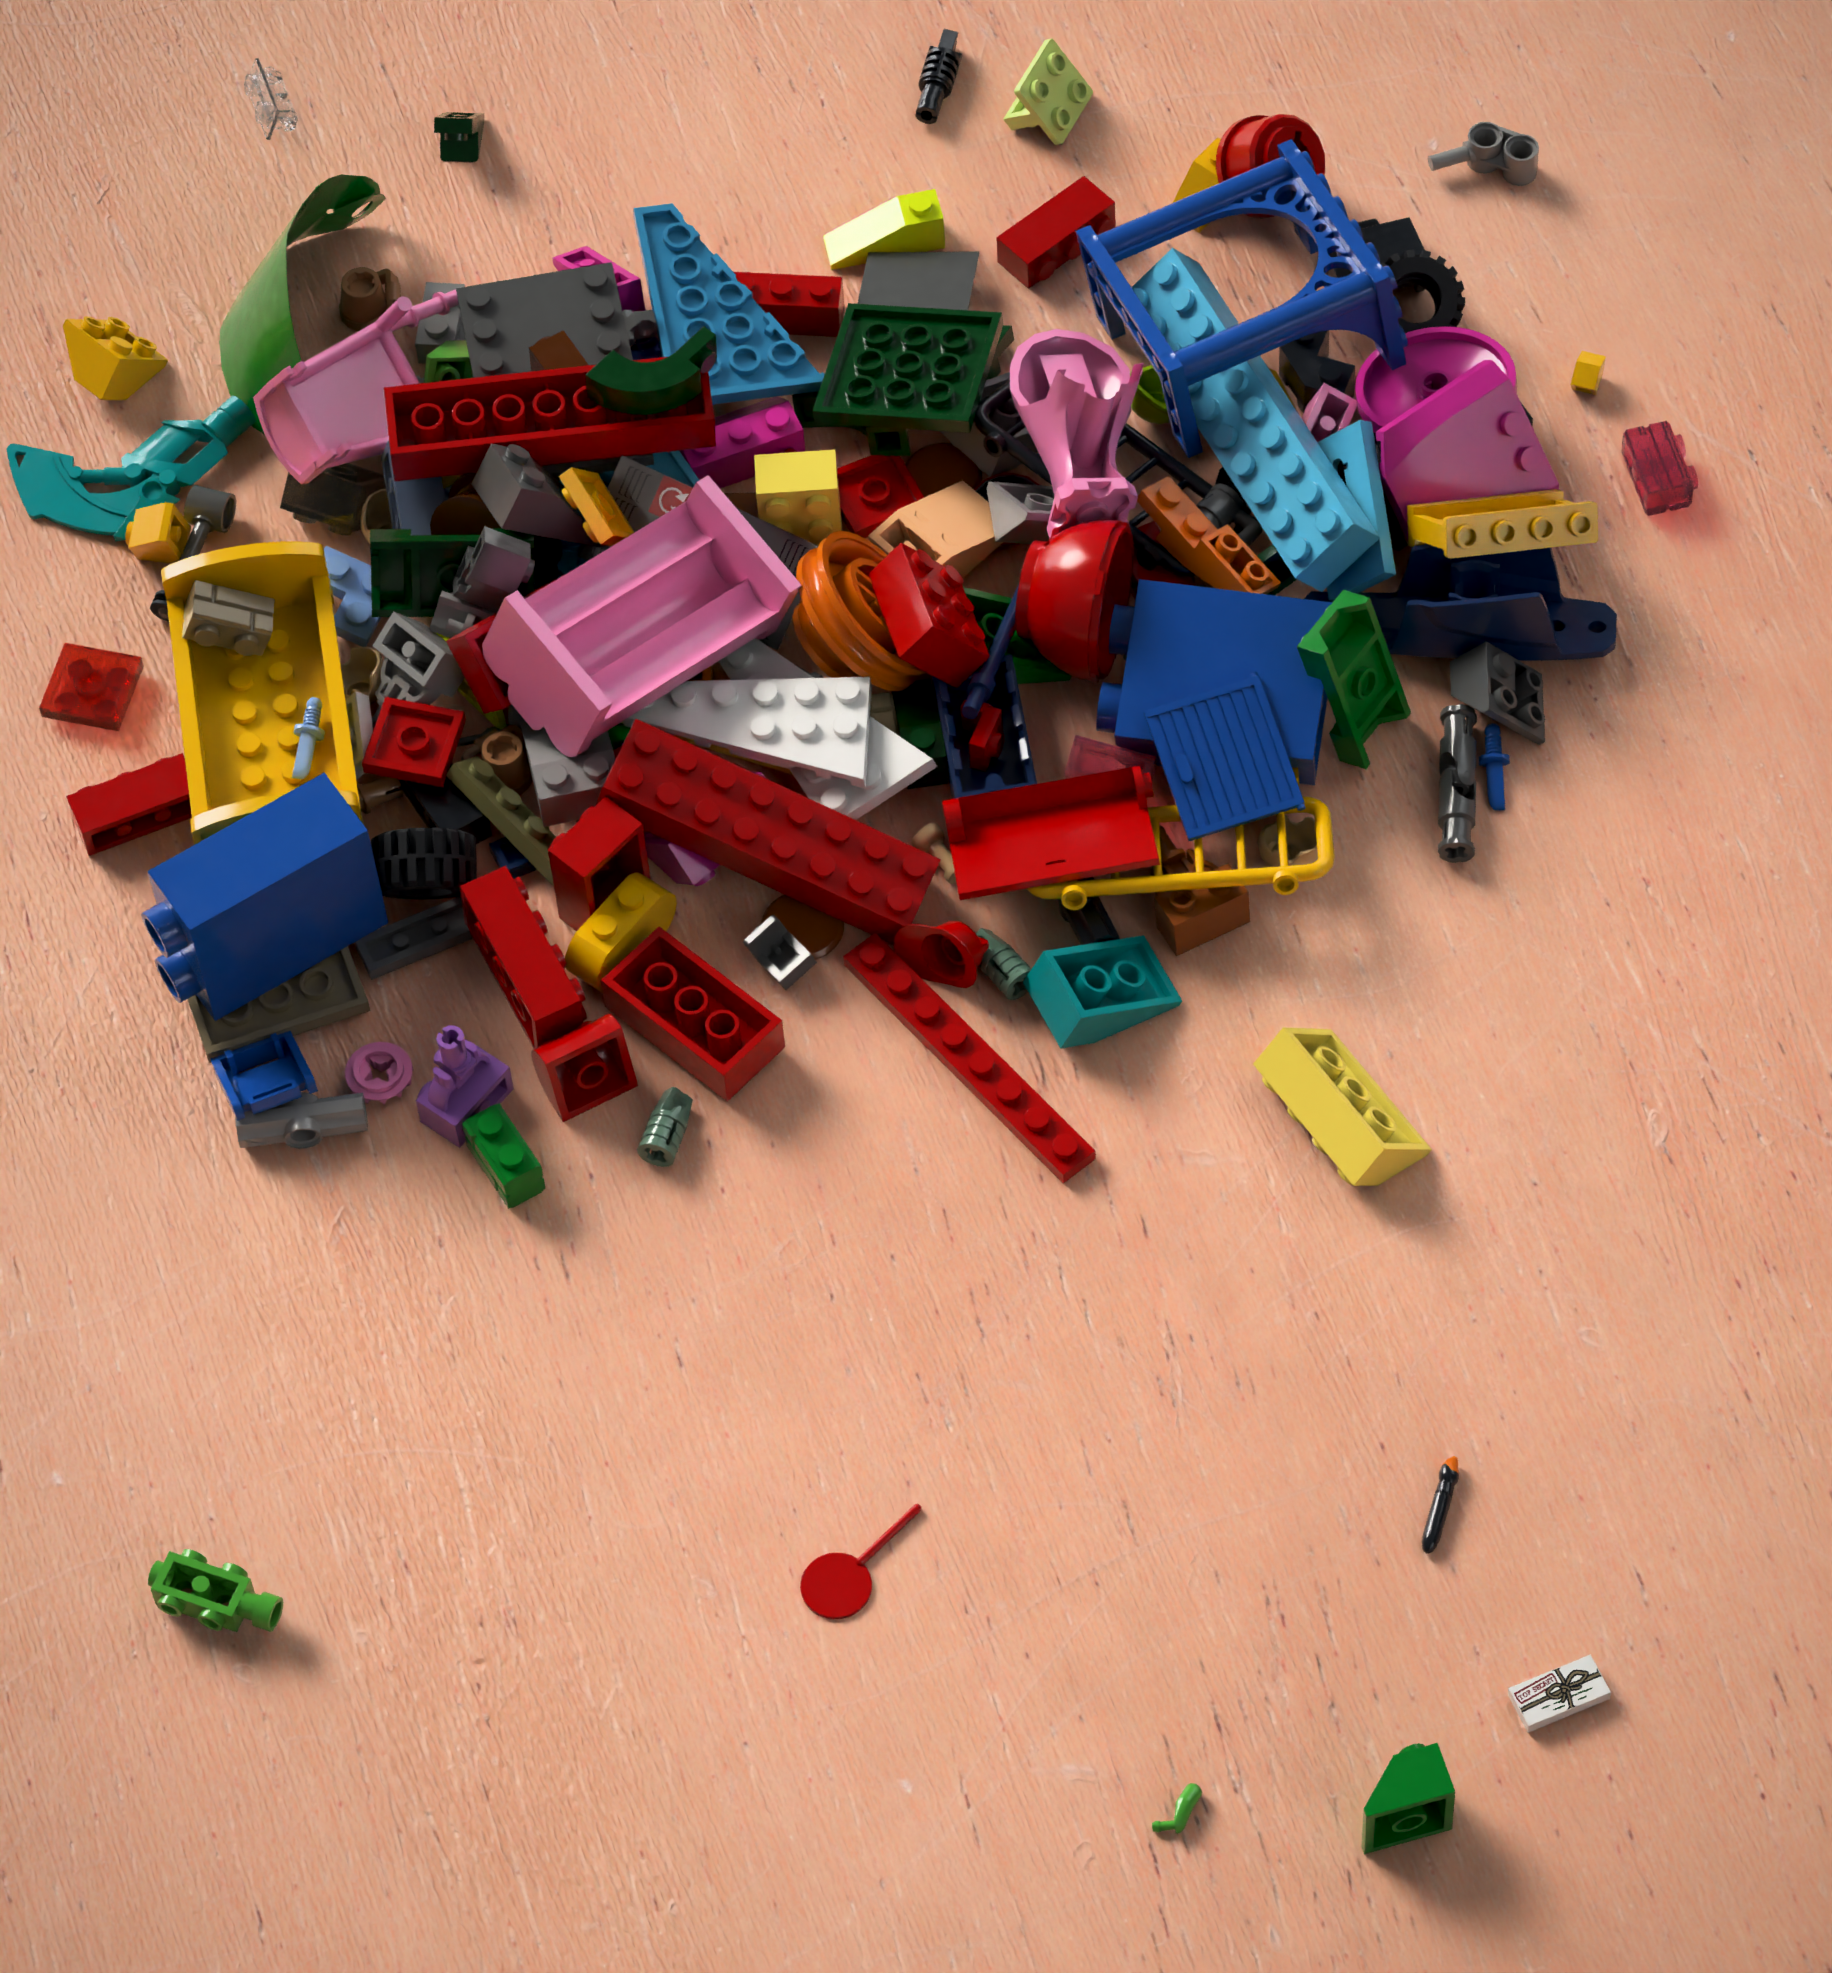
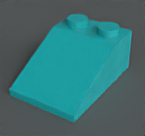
M1144 935L1043 951L1023 981L1060 1049L1096 1043L1174 1009L1182 1003V999Z

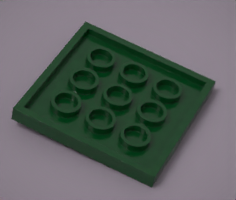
M848 303L812 411L814 423L970 433L1003 328L1002 312Z

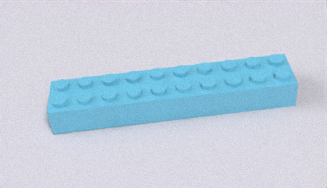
M1174 248L1168 251L1131 287L1173 351H1177L1239 324L1200 263ZM1260 355L1188 386L1198 429L1295 579L1322 592L1380 538Z

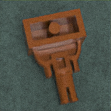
M1159 825L1162 875L1196 872L1194 850H1186V858L1185 851L1182 848L1177 849L1166 834L1164 827ZM1204 860V872L1233 870L1229 863L1218 867L1212 862ZM1152 866V868L1150 869V870H1151V872H1150V875H1151V876L1154 875V874H1153V866ZM1245 886L1155 892L1156 927L1176 956L1250 922L1249 892Z

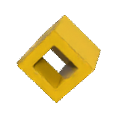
M1582 351L1577 359L1570 384L1572 390L1596 395L1602 379L1606 356Z

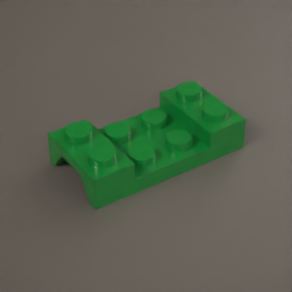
M1342 590L1333 603L1326 608L1324 614L1310 631L1303 636L1301 642L1297 645V649L1307 675L1322 681L1336 719V723L1329 734L1339 761L1367 769L1370 761L1363 745L1379 724L1407 719L1411 711L1370 597Z

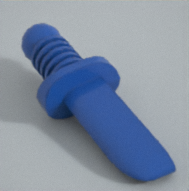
M1491 723L1486 726L1484 731L1486 735V753L1479 756L1478 760L1479 766L1486 767L1487 794L1490 806L1493 810H1505L1503 766L1510 764V756L1502 754L1501 729L1497 724Z

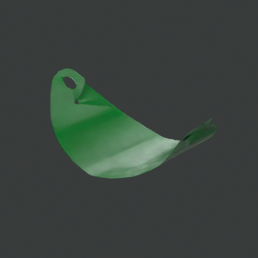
M341 174L328 178L318 185L298 209L241 290L220 328L221 367L230 396L238 397L249 407L256 420L251 426L263 434L264 431L257 415L253 397L284 368L288 366L293 368L301 361L290 313L286 247L309 236L343 230L372 213L386 197L380 194L379 184L371 178ZM370 202L359 214L352 217V214L358 208ZM329 209H334L333 213L328 214L326 212Z

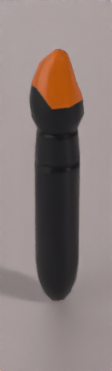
M1455 1456L1448 1458L1439 1471V1483L1422 1536V1549L1426 1554L1433 1552L1439 1543L1452 1500L1454 1486L1459 1480L1458 1458Z

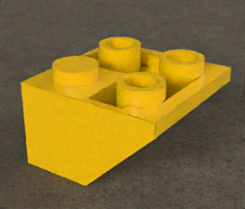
M85 316L83 319H65L63 330L74 380L100 400L128 399L160 372L168 362L167 358L156 351L157 346L153 342L134 335L129 331L130 326L118 318L108 317L107 320H97Z

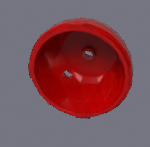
M1120 520L1088 521L1069 527L1048 541L1035 540L1027 551L1021 571L1015 612L1017 635L1020 638L1031 640L1043 657L1061 671L1092 683H1099V680H1104L1108 676L1117 654L1109 653V633L1115 604L1129 605L1133 571V536L1128 522H1121Z

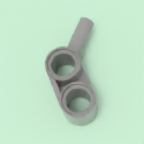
M1479 122L1469 129L1468 141L1463 142L1461 147L1428 156V164L1431 171H1435L1467 161L1468 166L1473 171L1483 174L1491 173L1499 168L1502 169L1503 177L1507 182L1512 185L1523 186L1532 183L1536 178L1539 146L1538 142L1529 135L1508 130L1491 122Z

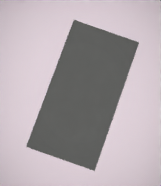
M979 251L868 252L857 304L968 310Z

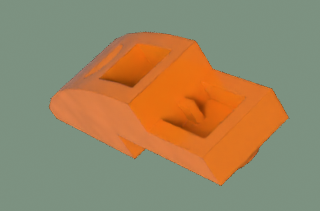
M1170 476L1146 487L1139 493L1137 502L1162 529L1156 540L1183 566L1206 583L1217 589L1268 594L1281 584L1228 524L1217 529Z

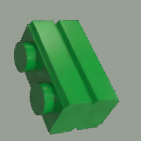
M500 1103L486 1108L462 1123L468 1149L496 1191H499V1195L508 1209L516 1207L546 1189L540 1163Z

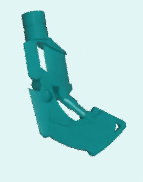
M232 395L217 408V411L210 414L204 421L200 419L163 420L161 422L163 426L131 454L126 453L121 457L122 467L82 470L80 467L74 466V458L70 455L20 444H10L6 450L15 485L31 519L46 518L71 529L94 534L111 535L116 542L125 540L127 525L130 521H134L136 509L165 502L176 504L181 500L175 497L180 492V487L191 486L228 454L226 448L253 425L256 420L249 407L241 399ZM196 441L208 442L186 464L172 463ZM23 455L24 458L19 466L16 457ZM84 483H104V485H129L131 488L112 493H89L83 485Z

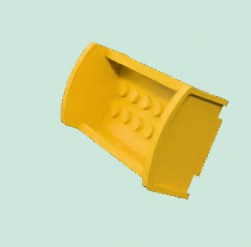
M302 541L254 543L198 554L162 568L161 576L168 609L192 814L190 824L194 845L324 772L363 823L333 611V590L323 545ZM195 580L275 599L273 631L262 656H243L235 650L219 646H201L193 640L182 638L184 606ZM312 697H317L322 701L319 728L325 731L324 739L315 743L311 769L307 777L301 780L292 778L299 737L293 733L295 724L303 723L307 701Z

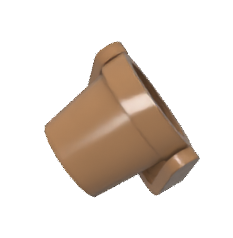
M358 267L348 271L342 278L339 304L340 315L344 324L353 330L359 331L374 323L401 297L398 277L387 268L378 272L366 267Z
M510 725L499 732L497 729H494L474 740L475 745L464 751L461 756V761L480 753L482 760L493 768L495 775L508 788L514 790L519 795L524 793L533 782L522 731L516 725Z

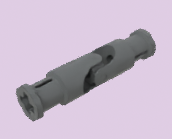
M1458 704L1449 705L1440 712V719L1444 726V737L1440 740L1439 772L1441 777L1439 780L1438 825L1442 829V841L1438 844V853L1441 859L1452 863L1466 862L1475 855V847L1473 842H1471V829L1475 826L1476 813L1475 768L1477 742L1473 738V726L1477 722V715L1474 708Z

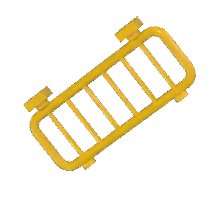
M1298 767L1292 768L1299 786ZM1302 796L1306 807L1304 810L1298 811L1295 808L1275 814L1277 817L1280 866L1246 869L1244 826L1240 825L1235 827L1238 869L1204 872L1202 838L1194 840L1196 872L1162 875L1159 823L1179 822L1181 819L1176 805L1148 807L1160 865L1153 866L1154 875L1120 878V872L1111 873L1110 879L1082 881L1077 879L1027 888V890L1032 895L1042 899H1061L1063 906L1070 910L1083 908L1087 902V897L1263 884H1273V888L1277 893L1290 895L1298 889L1299 882L1319 879L1332 869L1335 854L1331 813L1328 806L1321 800ZM1309 813L1314 816L1317 861L1306 865L1289 866L1285 814Z

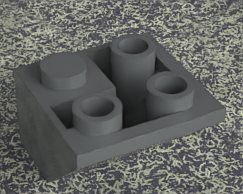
M1487 641L1450 661L1451 696L1538 745L1545 742L1543 680L1541 673Z

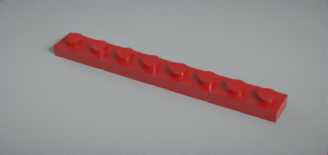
M876 933L843 956L844 966L1063 1184L1096 1159V1151Z

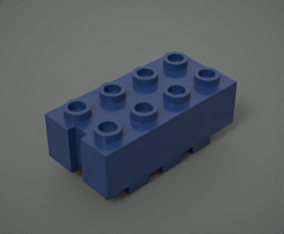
M1012 654L1004 655L994 678L995 688L990 699L984 702L1002 710L1004 734L1001 754L998 758L992 757L986 772L970 768L969 742L973 732L962 729L960 712L963 700H967L968 697L967 687L974 674L979 673L980 669L973 672L958 688L931 675L932 689L944 739L952 799L1037 784Z

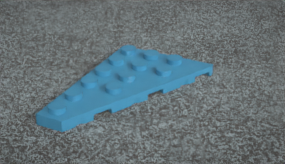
M672 203L633 209V218L651 306L656 320L662 357H669L705 326L716 334L717 359L713 367L708 371L713 405L820 390L825 374L823 372L819 373L805 358L804 350L790 340L787 331L770 312L765 313L752 298L753 293L746 285L737 281L736 274L717 253L713 254L700 240V234L693 226L688 225L684 221L683 215Z

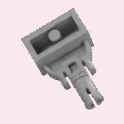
M394 611L372 645L385 656L381 668V684L374 694L377 696L379 707L372 717L373 730L385 697L430 705L441 694L453 698L465 678L447 642L443 638L430 631L429 627L424 623Z

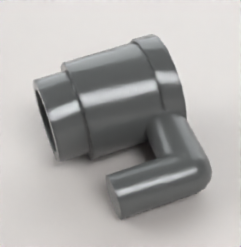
M1225 484L1214 485L1196 505L1217 529L1227 524L1230 525L1232 522L1243 530L1238 536L1248 547L1263 532V528L1258 520L1244 510L1243 500L1239 494Z

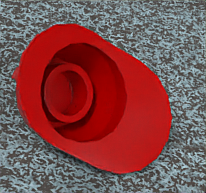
M948 921L936 927L922 924H907L897 931L894 937V948L897 955L922 979L966 989L974 985L977 979V968L982 962L983 954L989 948V942L987 939L977 936L963 922Z

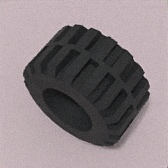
M1414 249L1406 250L1403 255L1399 256L1396 253L1390 256L1385 263H1381L1382 267L1387 265L1390 267L1397 286L1406 283L1420 285L1430 293L1434 300L1435 313L1430 320L1423 323H1411L1402 318L1398 319L1405 333L1430 327H1457L1463 316L1462 310L1465 307V297H1462L1461 293L1464 290L1462 281L1457 282L1455 278L1458 272L1453 266L1450 269L1445 267L1444 263L1446 260L1441 256L1437 260L1431 258V252L1423 250L1421 254H1415Z
M407 828L387 831L371 839V847L382 896L414 900L461 896V885L477 879L476 837L467 832L448 828Z

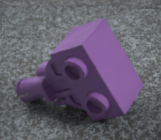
M448 1025L442 1029L443 1034L439 1032L436 1038L439 1050L435 1053L433 1060L439 1068L437 1066L433 1068L434 1078L421 1088L416 1104L420 1122L460 1148L466 1142L462 1123L486 1108L501 1103L514 1087L509 1066L471 1041L464 1039V1033L459 1027Z

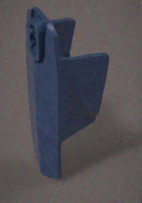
M1429 544L1417 545L1411 549L1405 572L1396 592L1358 593L1370 597L1390 654L1457 658L1487 641L1519 661H1549L1604 657L1612 652L1616 646L1617 614L1606 603L1563 597L1552 548L1450 559L1444 556L1443 549ZM1311 591L1304 598L1333 602L1329 600L1328 592Z

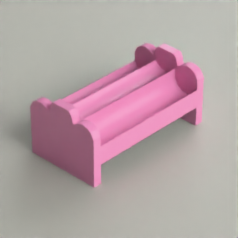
M707 475L695 483L686 502L525 599L518 590L505 597L482 644L483 655L493 673L499 679L508 683L509 702L533 730H540L544 727L551 742L562 754L567 757H576L589 748L593 739L753 639H764L774 633L802 585L710 476Z

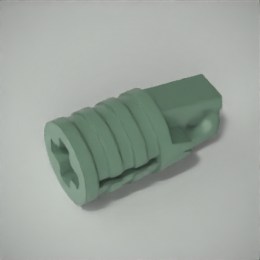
M980 928L976 935L987 939L989 948L983 954L984 957L979 967L996 984V987L1003 992L1007 999L1016 1000L1021 998L1028 992L1023 984V980L1031 968L1009 944L992 931Z
M671 1087L664 1091L650 1115L649 1122L646 1125L645 1132L637 1149L639 1156L643 1160L656 1166L667 1167L674 1163L683 1135L687 1129L693 1099L676 1087Z

